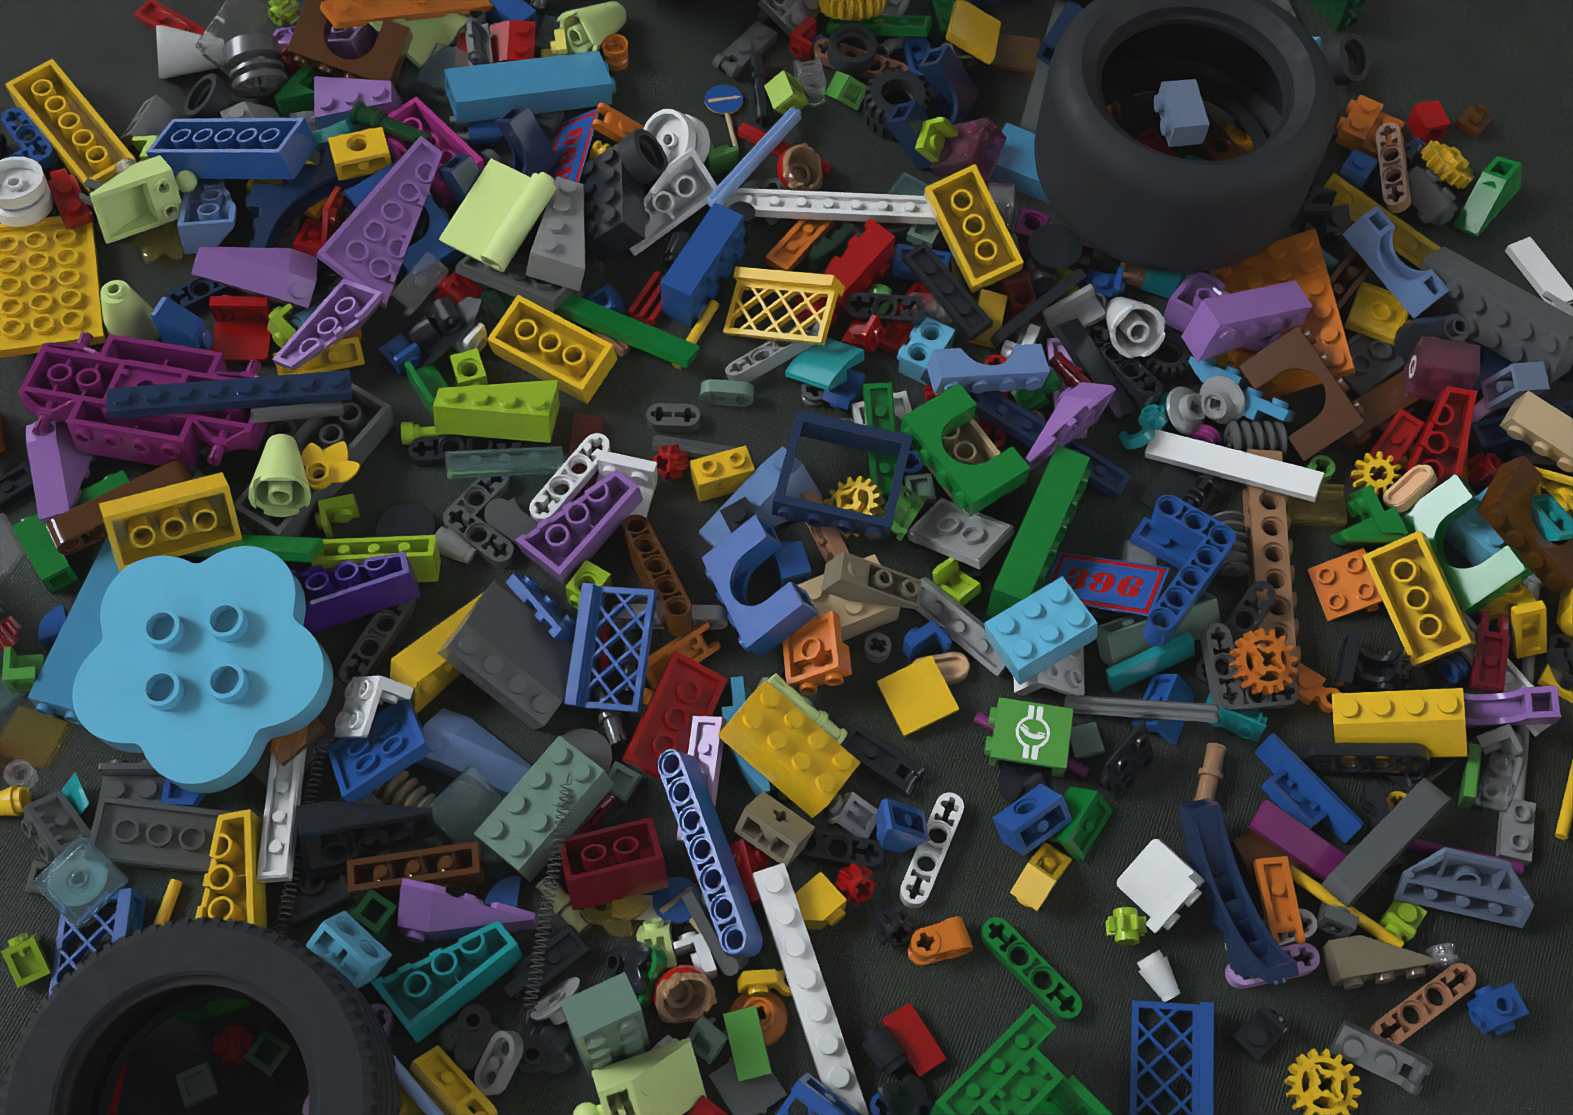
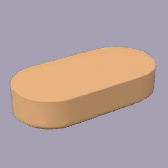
M1417 465L1393 484L1383 495V502L1387 509L1396 507L1398 513L1410 509L1433 488L1437 482V476L1432 467L1429 465Z
M952 651L932 655L947 685L960 683L968 676L970 663L964 654ZM928 656L917 658L915 661H913V663L921 659H924Z

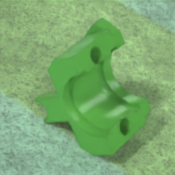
M903 484L901 485L891 532L897 536L896 539L899 541L903 539L916 515L927 500L926 496H920ZM905 492L909 493V498L904 496ZM888 500L882 508L884 513L878 515V517L884 518Z

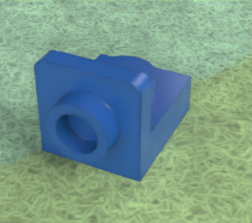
M1118 267L1116 275L1089 269L1085 286L1092 284L1094 292L1101 293L1109 303L1118 294L1123 295L1127 281V279L1122 278L1124 268Z
M401 333L378 349L380 356L400 376L406 373L405 362L410 361L415 369L423 361L419 346L416 343L411 344Z

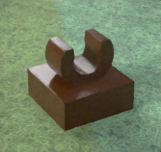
M1480 103L1476 108L1470 105L1458 118L1454 127L1476 140L1489 126L1493 118L1486 115L1488 108Z

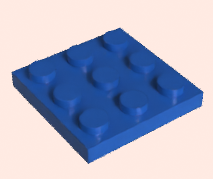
M398 700L397 704H392L376 714L367 738H340L327 749L341 795L346 802L352 803L364 799L372 790L386 781H391L398 773L413 763L420 762L432 751L410 700Z

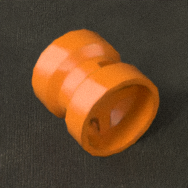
M611 34L604 38L602 42L603 59L607 61L609 70H624L629 64L627 39L619 34Z

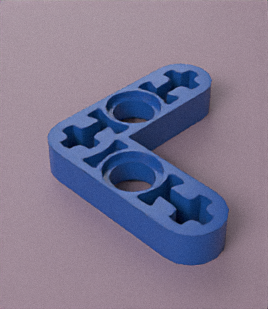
M17 107L7 109L2 114L1 120L7 132L21 148V150L8 157L33 159L41 165L42 170L53 165L57 156L51 143L26 112ZM14 121H19L22 126L17 127ZM26 135H36L34 139L30 141H22V139ZM40 148L45 155L41 156L36 150Z

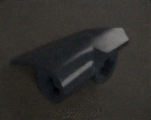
M450 297L439 298L431 306L433 313L431 317L425 315L406 329L411 341L419 346L427 367L475 326L484 301L482 299L467 297L457 304Z

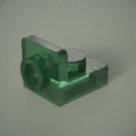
M492 287L487 288L478 297L484 301L481 311L485 309L497 323H499L515 300L514 296Z

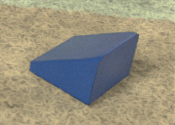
M610 284L586 297L587 300L620 314L625 313L620 292Z

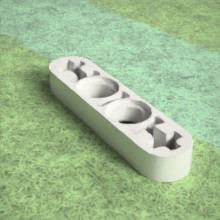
M594 433L586 437L531 501L529 507L531 518L537 524L545 518L550 519L560 512L562 507L572 501L597 472V458L600 449H596L592 453V446L598 447L602 445L603 451L610 452V443L605 435ZM582 463L588 468L584 473L576 474L571 471L572 467L575 464ZM559 484H565L570 488L564 495H558L553 492L554 488ZM548 506L549 513L542 512L539 515L538 509L544 510Z
M949 792L939 796L927 822L928 834L933 829H941L945 832L947 839L939 844L934 843L930 839V841L918 845L904 877L899 895L902 903L908 908H920L926 903L964 810L963 800L955 793ZM948 802L954 804L953 809L955 811L950 813L946 823L941 821L945 811L943 806H947ZM924 856L930 857L935 862V868L928 872L922 871L918 867V859ZM918 877L923 880L919 889V893L923 896L917 895L915 899H911L909 897L910 892L906 888L912 890Z

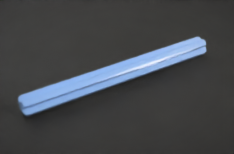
M791 107L707 197L710 207L714 203L722 206L801 120L800 109Z

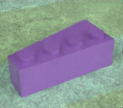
M1296 281L1203 299L1181 337L1196 361L1200 362L1301 325L1312 308V304Z
M616 469L587 489L583 496L574 502H568L562 507L560 512L550 519L545 518L536 525L537 528L527 535L522 534L515 541L522 553L566 587L584 561H589L623 523V520L642 502L643 497L639 486Z

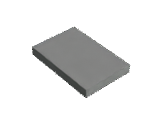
M940 498L907 532L908 540L981 569L1014 534V528L1010 524L979 512L970 517L964 509L958 508L954 502Z

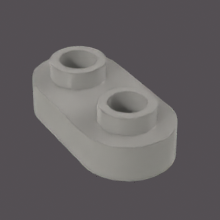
M498 1031L492 1036L474 1074L475 1086L484 1095H498L506 1089L523 1054V1041L517 1032Z

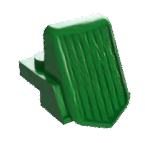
M1369 485L1345 496L1348 501L1346 502V508L1353 518L1356 517L1358 523L1340 530L1329 537L1334 544L1340 546H1385L1408 536V531L1396 507L1384 510L1372 485Z

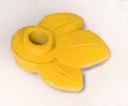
M344 441L333 444L324 450L314 443H309L304 449L301 458L306 468L305 472L310 488L315 490L325 489L332 483L349 481L357 474L360 465L357 462L348 461L349 454ZM318 475H324L321 478L315 479Z

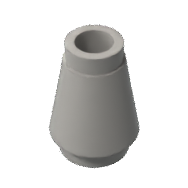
M442 526L438 529L435 535L440 555L469 565L475 557L477 549L473 548L452 528L446 529Z

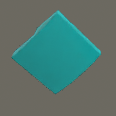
M348 118L313 132L319 144L314 152L325 148L326 143H329L328 138L361 131V124L355 125Z
M826 338L824 346L814 345L798 354L786 369L785 376L830 391L847 381L846 370L864 361V350Z

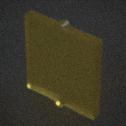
M18 706L9 724L3 727L4 733L0 738V755L45 770L55 750L60 749L59 743L70 724L66 721L48 717L31 709Z

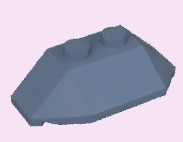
M1447 847L1442 848L1403 871L1393 893V899L1519 928L1524 927L1534 907L1531 896L1511 862Z

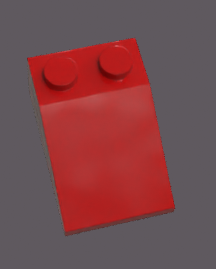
M507 20L489 25L494 63L535 58L536 22ZM465 32L458 34L455 68L469 66Z

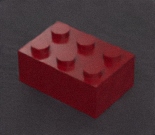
M652 817L564 838L566 839L565 841H557L559 844L565 845L564 847H559V850L564 852L560 853L563 858L561 860L573 911L669 888L664 857Z

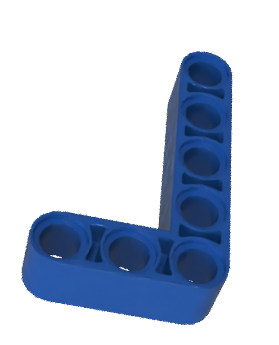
M1163 495L1157 499L1151 517V525L1156 531L1188 548L1193 553L1149 613L1143 630V637L1153 646H1163L1170 641L1228 559L1236 539L1234 530L1228 525L1173 495Z

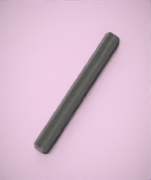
M1067 695L1064 702L1065 708H1072L1073 713L1212 723L1218 722L1219 706L1208 703Z

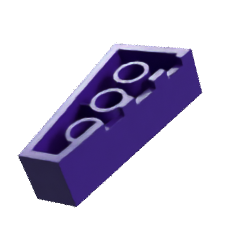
M406 552L368 557L364 563L358 564L352 563L351 560L339 562V567L323 569L322 565L311 566L307 572L297 573L295 569H291L304 591L306 611L303 627L310 633L421 597L417 576Z

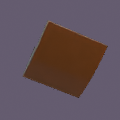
M1254 831L1240 836L1230 843L1246 871L1243 877L1259 904L1261 900L1253 866L1255 859L1287 856L1290 867L1293 865L1312 879L1315 878L1314 873ZM1293 881L1294 888L1300 886Z

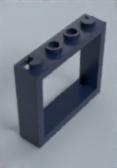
M797 410L773 499L772 515L784 517L786 521L797 520L806 522L813 527L824 526L833 528L843 534L854 533L866 536L870 540L876 538L888 541L913 436ZM801 436L898 458L884 518L786 496Z

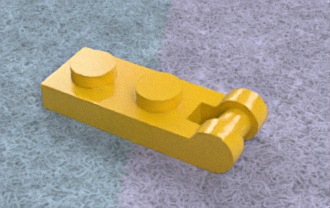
M439 1045L413 1060L410 1070L451 1115H498L494 1105ZM472 1106L476 1113L473 1114L468 1107Z

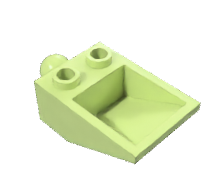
M159 155L133 164L91 192L89 195L105 242L109 244L179 219L182 201L178 190L185 193L192 192L197 187V178L192 172L186 170L179 172L174 178L172 168Z
M690 1038L591 1071L601 1104L596 1106L590 1102L581 1103L575 1108L573 1115H683L694 1107L702 1095L706 1097Z

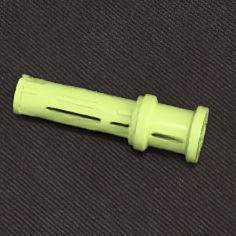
M777 673L768 680L773 687L839 744L844 741L848 732L844 728L839 729L830 721L825 711H818L812 707L808 701L791 688Z

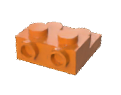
M1360 94L1357 101L1351 99L1345 111L1348 117L1342 116L1337 124V132L1339 134L1335 143L1352 151L1359 149L1378 159L1376 131L1385 123L1393 122L1402 130L1405 122L1381 112L1384 104ZM1388 134V144L1392 143L1391 134Z
M834 611L812 618L782 642L786 683L802 695L815 694L818 691L817 687L824 684L829 686L840 685L844 682V677L852 675L849 646L842 642L840 617Z

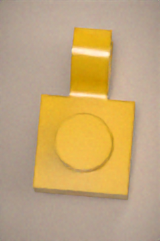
M784 970L743 971L737 979L738 993H748L750 997L767 995L768 991L772 988L784 996H792L790 987L784 982V978H786Z

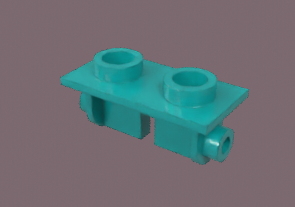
M1209 693L1205 703L1215 704L1212 702L1211 694ZM1223 696V699H1227L1229 702L1233 701ZM1219 707L1218 722L1208 723L1214 727H1221L1233 732L1243 739L1257 742L1266 728L1268 717L1258 710L1238 713Z

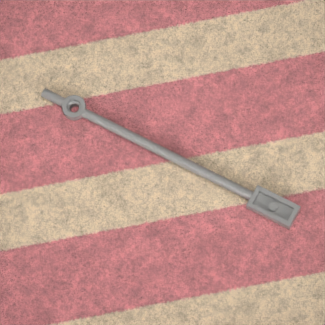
M1532 574L1523 580L1522 583L1528 586L1535 600L1539 601L1540 588L1544 584L1535 574ZM1535 655L1522 658L1521 673L1532 685ZM1517 725V733L1522 740L1523 753L1514 759L1512 798L1504 796L1500 800L1496 857L1522 862L1527 866L1532 862L1536 803L1525 801L1530 730L1525 725Z

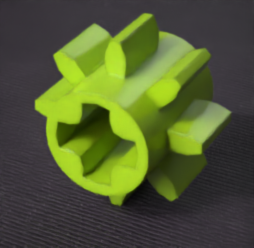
M270 0L268 2L271 6L268 10V15L278 26L285 24L287 27L298 21L299 16L296 13L300 11V6L296 0Z
M1116 908L1113 910V916H1108V920H1106L1107 936H1115V944L1136 945L1140 943V937H1144V933H1147L1146 917H1138L1136 908Z

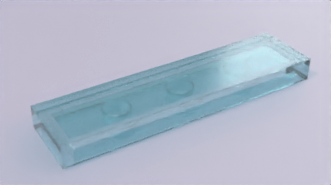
M561 446L445 452L447 479L553 474L565 463Z

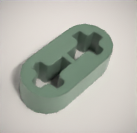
M708 379L701 384L700 399L704 403L711 405L746 407L753 404L755 389L748 382Z

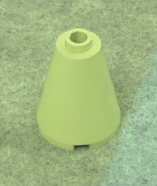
M611 1L562 13L557 22L560 21V28L557 30H565L567 53L576 54L600 51L603 48L602 42L604 38L611 34H616L626 23V10L618 2Z
M113 280L106 283L100 292L106 339L109 334L158 341L160 334L151 317L154 309L126 282Z
M276 434L267 440L249 487L248 498L251 505L255 509L256 506L264 509V514L268 516H294L299 514V509L305 505L307 508L310 505L311 489L297 442L293 437L286 434Z

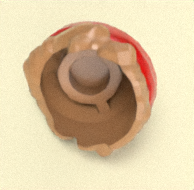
M807 143L794 145L784 151L779 157L777 173L781 183L787 190L817 191L822 187L823 174L820 156L817 153H813L814 149L808 147Z
M680 965L668 970L659 978L653 992V1000L658 1016L665 1023L677 1024L679 1022L698 1021L704 1016V1011L709 1012L711 1006L717 1002L711 980L702 969L693 965Z

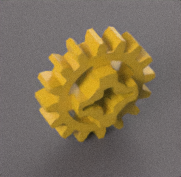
M1431 140L1421 151L1422 159L1427 161L1426 167L1430 168L1439 177L1438 181L1441 183L1444 181L1451 186L1454 184L1458 189H1464L1473 180V170L1468 168L1469 161L1454 146L1451 148L1446 144L1441 145L1438 141L1434 142Z
M859 476L856 481L848 477L847 484L845 485L838 482L839 489L836 491L830 489L831 499L823 501L826 505L874 516L884 513L880 505L885 503L884 498L881 496L883 492L870 478L865 480L862 476ZM842 533L845 538H848L850 535Z
M1312 1049L1307 1053V1057L1301 1054L1296 1058L1297 1064L1293 1063L1288 1067V1071L1294 1076H1288L1284 1079V1083L1292 1086V1089L1286 1093V1097H1295L1297 1102L1292 1106L1293 1110L1302 1108L1305 1110L1303 1115H1350L1348 1110L1353 1111L1358 1107L1357 1102L1352 1098H1357L1361 1095L1362 1091L1353 1086L1360 1078L1359 1076H1350L1349 1071H1351L1353 1065L1347 1064L1343 1066L1341 1064V1054L1332 1059L1330 1058L1329 1049L1322 1051L1320 1056L1315 1049ZM1321 1066L1327 1067L1331 1070L1323 1069ZM1302 1079L1305 1082V1091L1302 1088ZM1341 1082L1343 1086V1094L1341 1093ZM1321 1083L1327 1086L1323 1092L1318 1087ZM1313 1103L1321 1104L1324 1106V1108H1320L1314 1105Z

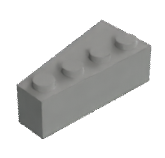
M557 176L554 184L557 190L546 206L530 252L526 275L580 292L585 272L584 185Z

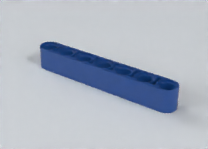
M674 749L666 750L658 759V770L720 944L728 954L746 957L755 956L762 948V934L698 761L690 754ZM709 847H711V851L708 856V849ZM721 876V878H722V879H721V883H720V885H718V880H719V877ZM732 905V913L729 916V908ZM743 935V944L740 946V938Z

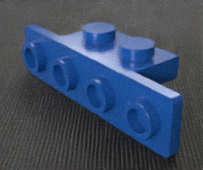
M1274 733L1268 736L1255 751V755L1274 773L1273 776L1265 781L1261 788L1288 815L1311 830L1322 821L1343 843H1346L1364 826V822Z

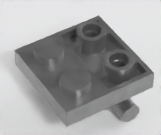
M760 0L758 5L762 10L757 15V19L764 23L770 17L790 37V33L808 16L815 18L821 12L818 0Z

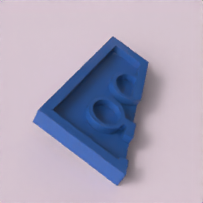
M513 573L506 581L507 585L525 605L533 610H538L534 616L539 622L551 628L549 633L554 639L573 643L577 620L569 614L564 615L558 609L560 604L548 594L544 596L538 590L540 584L529 575L523 577Z

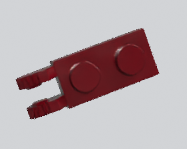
M1482 610L1479 615L1478 628L1475 635L1476 644L1474 645L1469 689L1491 694L1503 693L1510 635H1508L1509 615L1501 614L1497 622V632L1488 631L1490 612Z

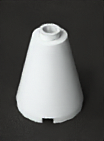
M156 25L159 78L166 79L224 67V62L226 61L222 50V40L164 25Z
M1116 297L1107 304L1105 312L1110 340L1119 354L1127 358L1146 357L1159 348L1165 338V319L1155 307L1124 297Z

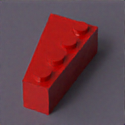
M871 218L864 224L866 231L859 238L854 235L847 243L849 247L841 258L836 255L829 262L825 270L826 275H834L845 286L843 296L837 297L829 328L836 323L838 317L844 311L848 312L846 301L851 294L856 292L867 293L873 284L881 278L885 279L892 271L895 236ZM802 295L795 299L794 308L804 301ZM821 297L812 304L817 312L826 306L828 297ZM808 306L796 317L803 322L814 314Z
M1447 386L1439 393L1401 474L1403 476L1417 465L1431 466L1437 476V482L1425 495L1455 474L1462 477L1477 391Z

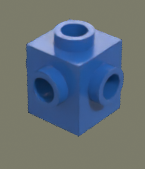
M1513 982L1497 989L1494 988L1493 984L1480 988L1474 992L1476 998L1467 1003L1469 1016L1473 1024L1480 1028L1483 1035L1494 1030L1497 1036L1516 1028L1514 1022L1529 1014Z

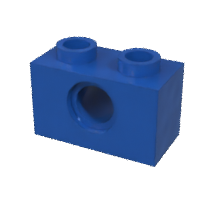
M1039 784L992 818L1002 842L1023 856L1073 821L1063 796L1043 784Z

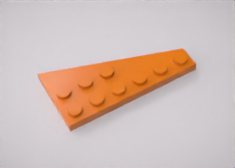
M325 0L321 2L320 10L335 29L367 26L368 22H384V19L393 22L394 19L405 18L406 21L444 17L448 13L459 12L460 15H466L470 11L481 10L482 13L491 12L493 5L489 0Z

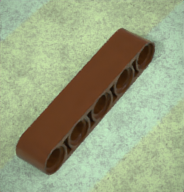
M178 460L167 463L54 517L47 523V531L58 553L62 555L73 554L108 537L99 503L193 480V477L183 461Z
M630 515L622 523L624 549L644 589L658 591L655 611L666 632L676 637L687 635L692 629L691 601L648 519L642 515Z

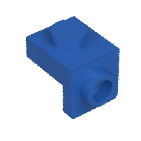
M852 368L846 370L847 381L830 391L824 390L821 399L829 402L834 408L848 410L858 400L866 377L865 374Z
M932 619L920 629L914 627L905 635L902 652L909 660L932 644L940 653L950 652L951 636L943 626H938Z

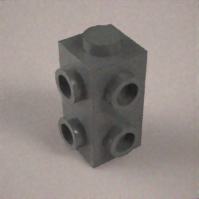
M1416 166L1408 173L1411 204L1413 203L1418 209L1415 214L1426 225L1428 223L1437 227L1440 224L1443 225L1452 219L1454 212L1459 208L1453 202L1456 197L1447 187L1442 189L1436 183L1439 177L1430 168L1424 170Z

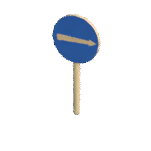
M714 86L705 95V105L713 113L725 115L732 145L737 146L739 149L730 114L735 113L741 108L743 96L733 86Z
M680 876L667 878L669 888L654 891L652 897L653 908L657 916L662 918L663 921L671 920L672 924H682L689 921L696 931L701 933L682 899V896L697 888L696 885L689 879Z

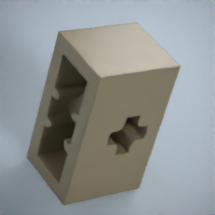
M762 792L744 808L734 832L780 864L784 863L787 868L805 849L815 826L765 792Z

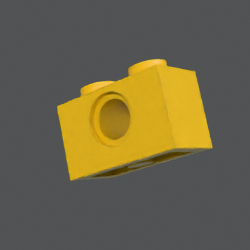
M382 127L328 138L339 181L377 173L392 164Z
M746 445L690 461L691 480L699 502L736 492L755 472Z

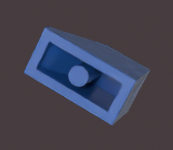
M1354 149L1342 166L1339 176L1362 192L1379 167V160L1359 149Z
M168 297L161 298L151 317L163 343L209 350L213 340L204 320Z
M888 798L881 800L875 817L877 825L876 835L881 848L902 853L930 841L923 810Z

